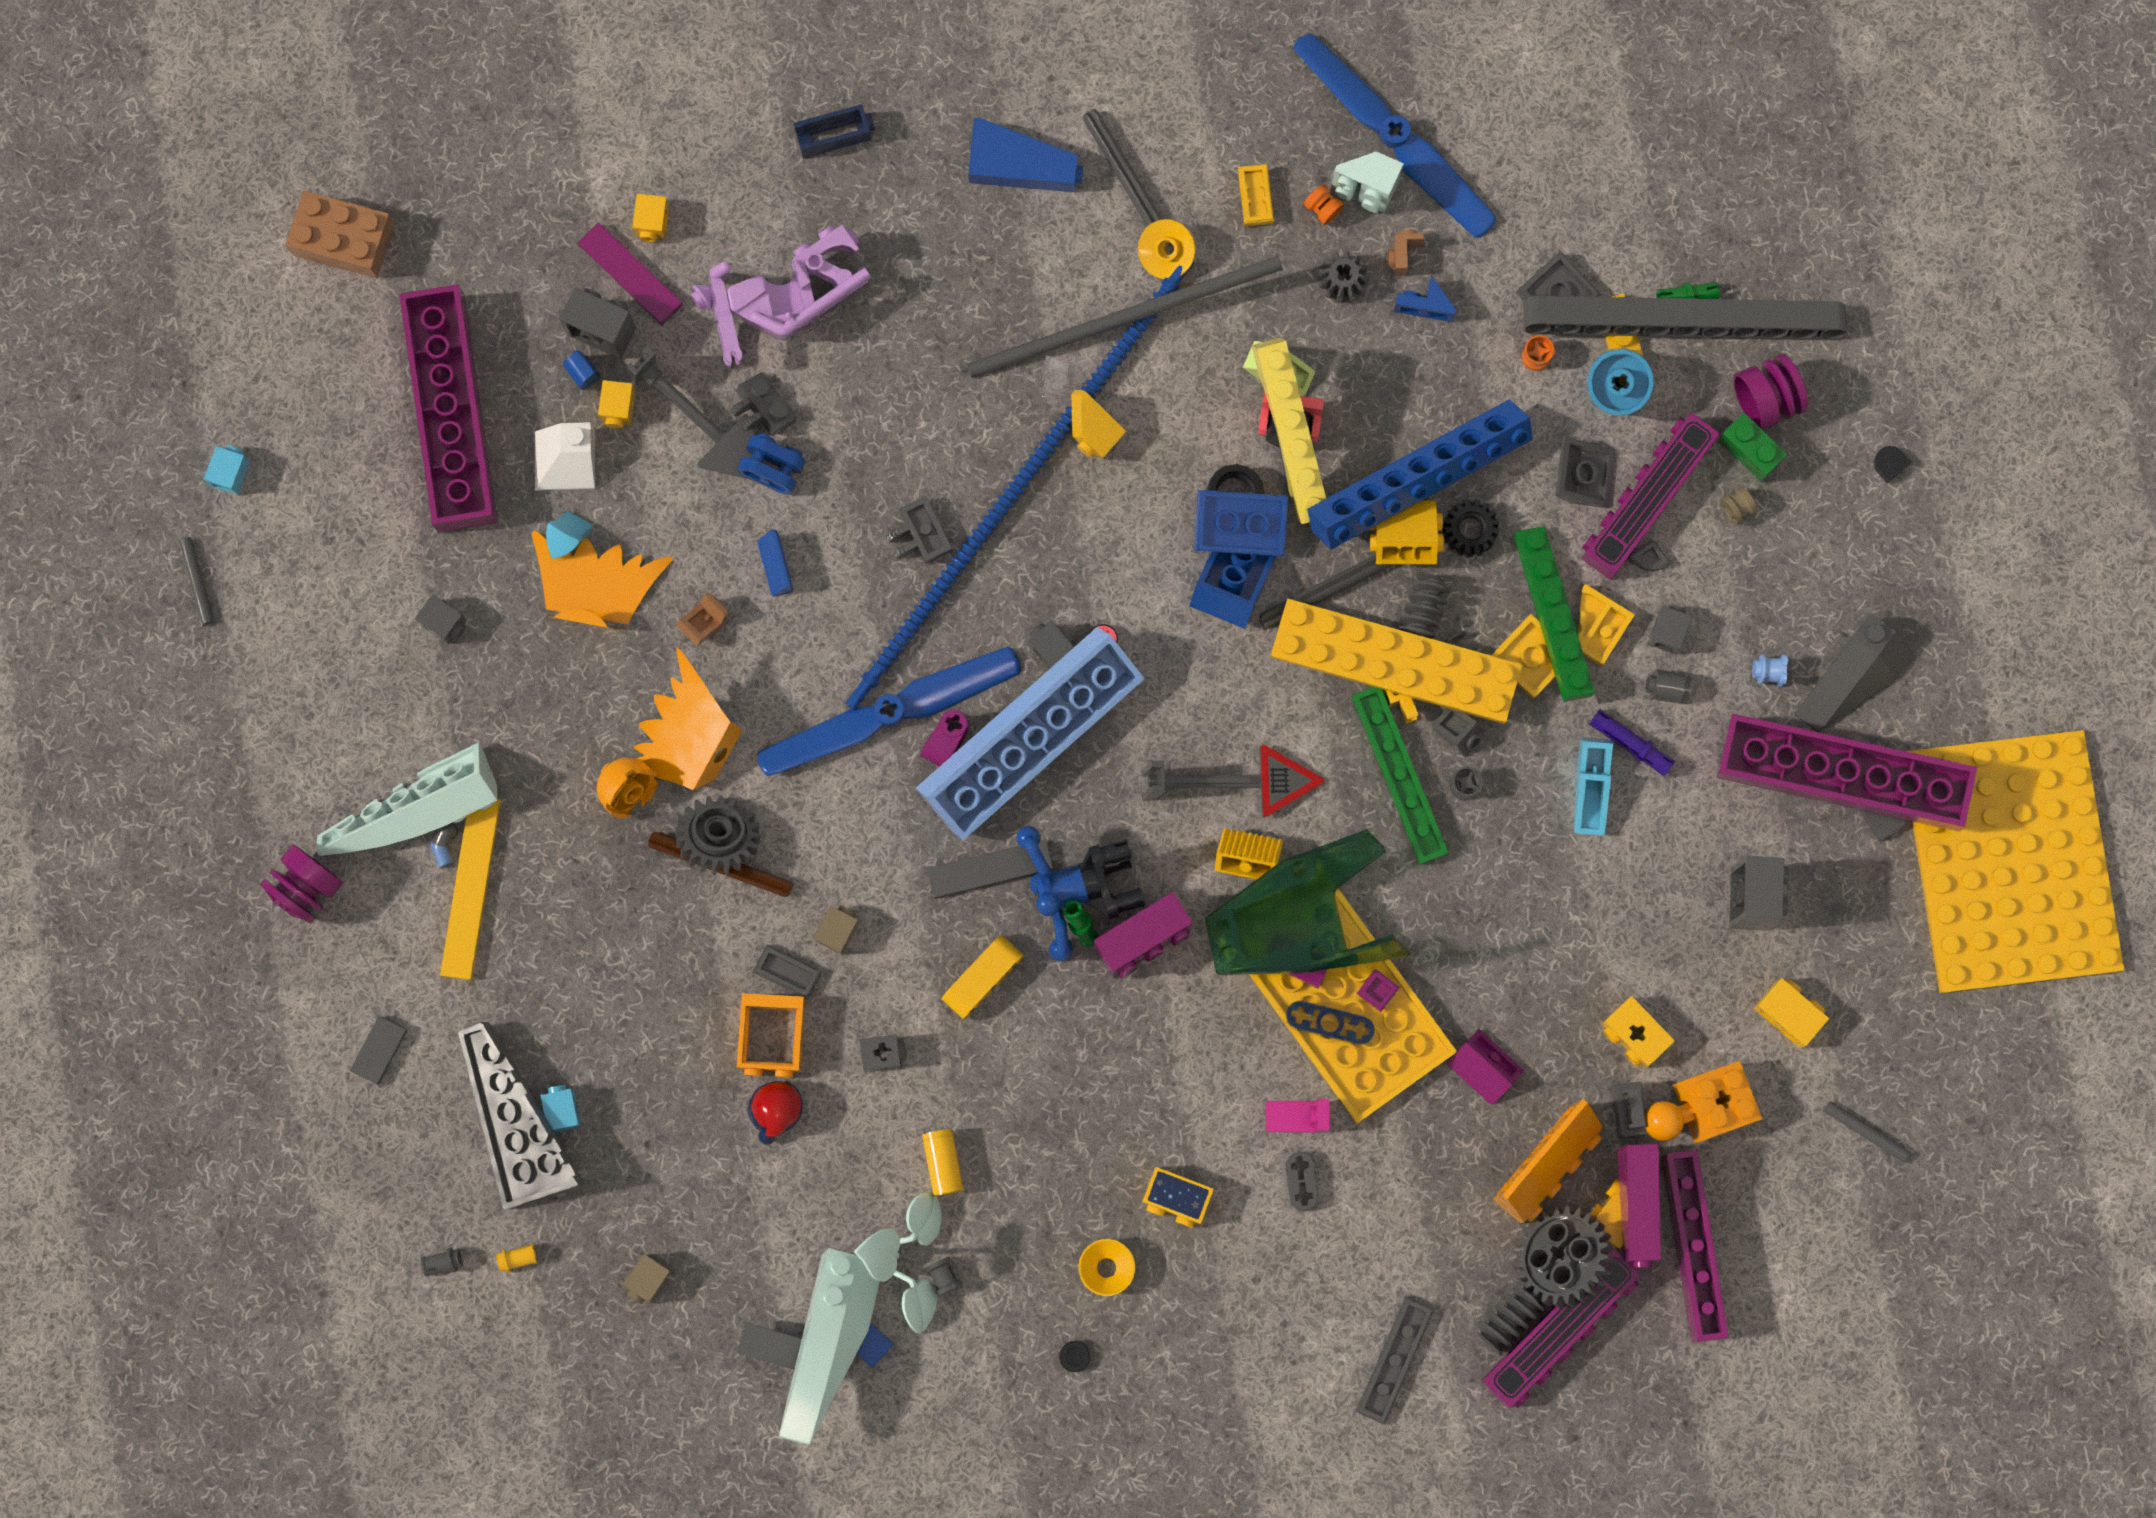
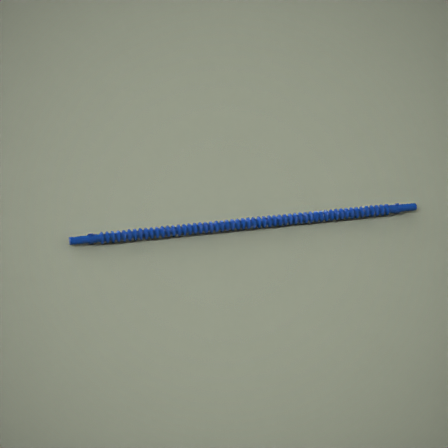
M1179 265L1169 278L1165 277L1163 279L1160 290L1154 292L1153 297L1157 298L1179 290L1178 284L1191 267L1181 275L1182 265ZM1158 314L1134 321L1133 326H1127L1128 332L1122 333L1123 339L1117 340L1118 346H1112L1113 352L1106 354L1108 359L1101 361L1103 365L1096 367L1098 372L1091 374L1092 380H1086L1087 386H1082L1081 390H1085L1093 399H1096L1095 393L1102 391L1101 385H1107L1105 380L1112 378L1111 372L1117 371L1116 365H1122L1121 359L1127 358L1126 352H1131V346L1138 344L1136 339L1143 337L1142 331H1148L1146 326L1152 325V318H1157ZM1072 406L1065 408L1066 414H1060L1062 419L1055 421L1056 427L1050 428L1051 434H1045L1046 440L1040 441L1041 447H1036L1034 449L1036 453L1029 455L1031 460L1024 462L1025 468H1019L1020 474L1014 475L1015 481L1008 483L1009 489H1003L1005 494L998 496L999 502L993 503L994 509H988L989 515L982 517L983 523H977L979 528L972 530L973 536L967 537V544L962 543L963 549L956 551L958 556L951 558L952 564H946L947 570H942V577L935 579L936 585L931 584L930 588L932 590L925 592L926 598H921V604L914 606L916 611L909 613L910 619H904L905 625L899 626L900 632L893 634L894 640H888L890 645L883 647L884 653L878 654L879 660L872 661L874 666L868 672H864L861 676L863 680L845 702L848 707L855 710L870 689L877 687L879 684L878 680L883 672L888 673L886 668L893 666L892 660L899 658L898 652H904L902 647L909 645V638H914L913 632L920 630L918 626L925 624L924 618L930 617L929 611H935L934 605L941 603L939 598L946 596L945 590H951L950 584L956 583L955 577L962 575L961 569H967L965 564L972 562L971 556L977 555L976 549H982L981 543L988 541L986 537L993 534L992 528H998L997 522H1002V515H1007L1009 513L1007 509L1014 507L1012 502L1019 500L1018 494H1024L1023 488H1028V481L1035 479L1034 473H1040L1038 468L1045 466L1044 460L1050 459L1049 453H1055L1054 447L1060 446L1059 440H1064L1066 438L1064 434L1071 432L1069 427L1072 426Z

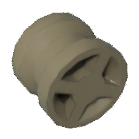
M1744 487L1738 488L1733 496H1725L1720 500L1722 509L1735 525L1740 523L1744 516H1752L1757 513L1756 503Z

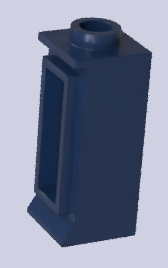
M862 104L794 122L803 159L865 141H872L870 131L875 130L871 113L865 114ZM854 123L857 125V131L812 142L811 135Z

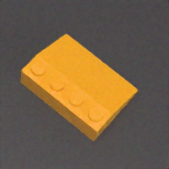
M1581 1099L1567 1109L1493 1198L1498 1205L1521 1224L1527 1219L1533 1222L1543 1210L1539 1204L1546 1196L1549 1198L1554 1197L1563 1186L1559 1180L1566 1172L1572 1175L1583 1162L1579 1156L1586 1148L1592 1151L1602 1139L1599 1132L1604 1127L1587 1101Z

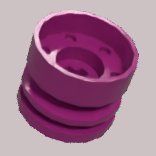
M1786 354L1775 356L1773 361L1765 360L1762 363V371L1756 366H1751L1735 373L1733 376L1735 394L1743 412L1762 430L1778 424L1780 414L1783 418L1790 419L1795 414L1800 415L1808 410L1809 401L1803 380L1796 366Z
M292 843L280 858L288 872L284 875L277 870L271 869L269 873L279 883L275 886L268 880L263 879L259 885L275 904L291 916L303 919L311 924L315 917L305 908L310 904L321 912L323 907L315 898L317 893L332 898L344 882Z

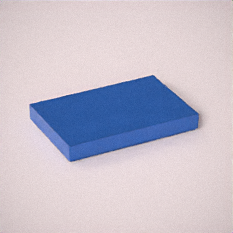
M1198 490L1194 551L1284 556L1289 496Z

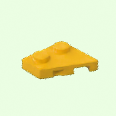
M1586 584L1581 590L1577 634L1584 656L1602 667L1635 614Z

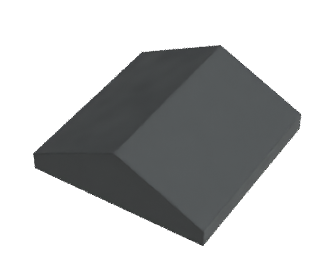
M1566 436L1562 437L1556 496L1570 504L1609 508L1615 450Z

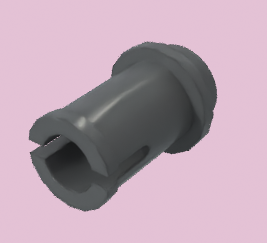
M451 1247L447 1249V1252L421 1257V1267L426 1277L448 1270L457 1272L458 1268L463 1267V1259L460 1250H454Z

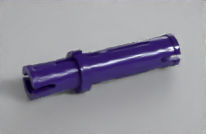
M1599 709L1589 723L1590 726L1634 755L1636 761L1639 763L1641 761L1663 777H1665L1675 763V760L1655 748L1652 741L1649 740L1647 742L1640 738L1630 729L1610 717L1602 709Z

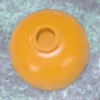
M622 757L609 762L602 768L597 781L596 792L599 801L613 817L617 819L628 818L632 816L629 811L640 800L641 807H643L653 797L658 786V782L654 779V776H657V774L647 764L636 758Z

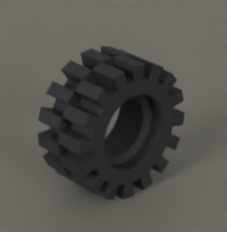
M1469 499L1464 500L1462 504L1460 502L1457 503L1449 511L1443 527L1444 539L1446 543L1450 544L1449 548L1452 551L1455 549L1458 551L1457 554L1461 556L1463 554H1466L1467 557H1473L1476 554L1477 556L1482 555L1492 547L1498 536L1499 520L1495 518L1496 513L1494 510L1490 511L1488 509V504H1479L1480 500L1470 502ZM1474 518L1481 523L1483 531L1478 538L1467 539L1461 534L1459 526L1464 519Z

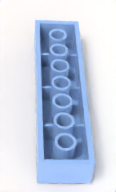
M1096 627L920 783L916 789L947 827L961 840H964L1145 678L1113 637Z

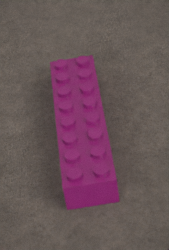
M459 284L401 293L399 297L432 525L438 533L496 524L498 519L465 294Z
M1732 713L1717 778L1960 832L1966 824L1977 767Z

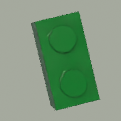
M1745 413L1735 420L1718 440L1761 482L1787 456V453Z

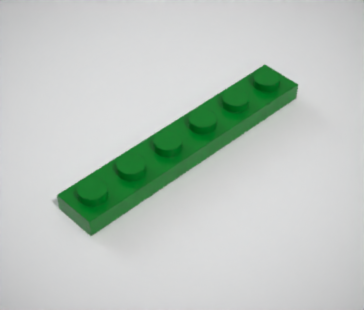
M1545 526L1516 531L1513 535L1563 702L1592 697L1595 690Z
M1373 687L1352 695V702L1419 866L1448 855L1449 852L1382 689Z

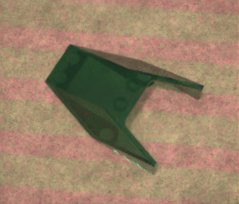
M1366 829L1287 858L1213 911L1204 919L1216 973L1218 975L1306 973L1411 956L1410 951L1393 934L1351 949L1347 948L1335 892L1340 886L1386 853L1385 847Z

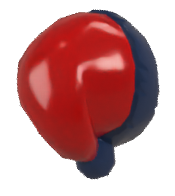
M773 1081L760 1086L754 1091L749 1100L747 1112L751 1123L760 1131L758 1134L759 1140L765 1145L772 1144L776 1136L792 1129L799 1121L803 1112V1100L799 1090L794 1085L788 1082Z

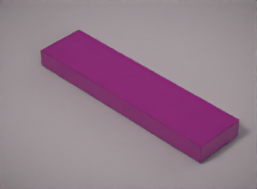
M599 222L578 242L579 247L660 325H663L683 306L682 302Z

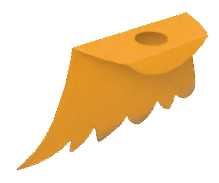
M536 530L531 533L541 572L546 609L560 612L555 616H546L611 629L618 628L608 627L603 620L628 625L648 589L673 561L672 556H666L640 567L642 554H639L623 566L621 545L613 546L598 559L593 545L587 538L579 544L574 556L570 552L562 557L553 559L548 550L547 540Z
M676 647L683 681L681 683L671 677V685L677 699L660 694L654 695V702L663 720L652 719L640 722L639 727L650 737L653 743H641L635 745L634 749L644 755L636 759L653 769L657 776H654L655 778L677 783L695 790L710 783L718 776L742 730L738 725L730 722L685 654ZM724 748V750L715 758L716 754Z

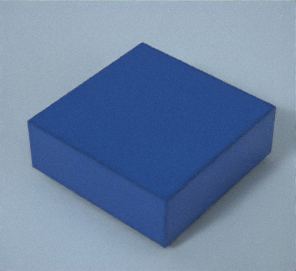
M871 1323L857 1354L873 1368L894 1344Z

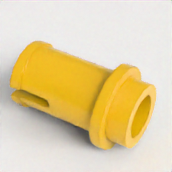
M533 1244L506 1251L504 1248L501 1250V1253L496 1254L500 1272L506 1271L511 1273V1269L537 1263Z

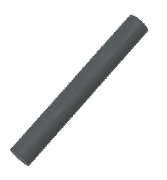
M185 537L180 539L179 542L202 626L214 623L191 537Z
M1831 1101L1823 1112L1904 1162L1909 1156L1910 1151Z

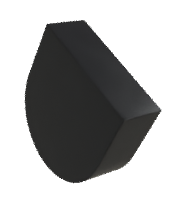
M1887 446L1879 450L1874 457L1873 463L1877 473L1889 483L1912 462L1897 447Z

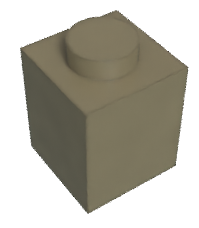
M842 905L838 909L830 906L813 939L815 942L843 955L859 925V921L854 918L856 913Z
M643 1254L623 1286L629 1289L626 1295L641 1305L645 1300L653 1303L673 1271L648 1254Z

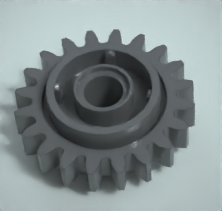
M722 795L719 796L717 803H714L710 796L706 798V805L695 800L694 810L686 807L684 816L678 817V826L675 829V837H677L676 848H682L681 858L690 856V867L700 863L701 873L707 867H711L713 875L717 874L718 868H722L723 872L729 875L730 866L740 871L741 861L749 864L751 862V854H757V844L760 843L759 823L754 822L755 814L753 812L745 814V804L736 808L734 798L728 804H725ZM713 834H721L723 836L715 837Z

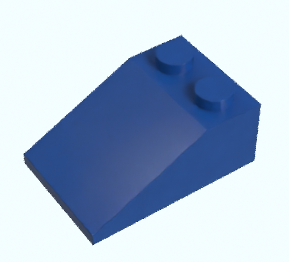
M1211 552L1196 584L1189 606L1245 629L1276 556Z

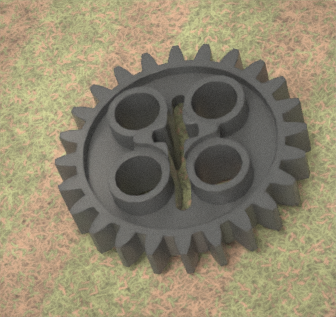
M1566 1206L1564 1212L1560 1208L1554 1207L1553 1216L1543 1211L1544 1220L1540 1222L1534 1219L1535 1228L1532 1230L1525 1227L1524 1229L1528 1234V1238L1518 1240L1524 1246L1523 1250L1515 1251V1254L1522 1258V1261L1515 1264L1516 1268L1523 1271L1518 1275V1279L1526 1282L1523 1288L1532 1293L1533 1298L1538 1301L1542 1299V1302L1548 1306H1551L1553 1303L1558 1308H1562L1565 1302L1568 1306L1574 1307L1575 1298L1582 1303H1586L1585 1294L1588 1292L1596 1296L1594 1286L1596 1284L1605 1286L1600 1277L1611 1274L1605 1268V1264L1614 1262V1259L1606 1254L1614 1250L1612 1245L1605 1243L1611 1238V1235L1603 1231L1605 1225L1600 1221H1596L1597 1217L1591 1213L1587 1214L1586 1211L1579 1207L1575 1211L1572 1207ZM1565 1231L1564 1238L1558 1241L1560 1233ZM1588 1247L1587 1254L1581 1258L1582 1251ZM1548 1256L1546 1264L1540 1267L1542 1259ZM1570 1273L1569 1280L1563 1284L1565 1275Z

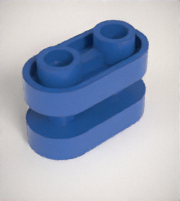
M759 433L758 436H751L746 449L753 456L752 458L742 457L737 471L741 475L776 492L791 495L797 482L790 474L791 472L801 473L806 462L802 457V452L790 446L784 448L776 444L775 440L766 434ZM765 460V461H767V462H769V463H771V464H773V465L779 467L780 469H779V470H776V469H774V468H772V467H770V466L764 464L763 461Z

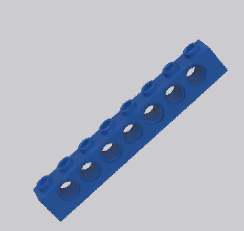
M1510 399L1308 508L1311 531L1330 550L1338 547L1533 440L1530 417Z

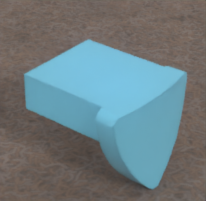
M566 511L555 521L549 522L547 524L546 540L551 557L556 559L574 550L590 534L593 525L569 511Z

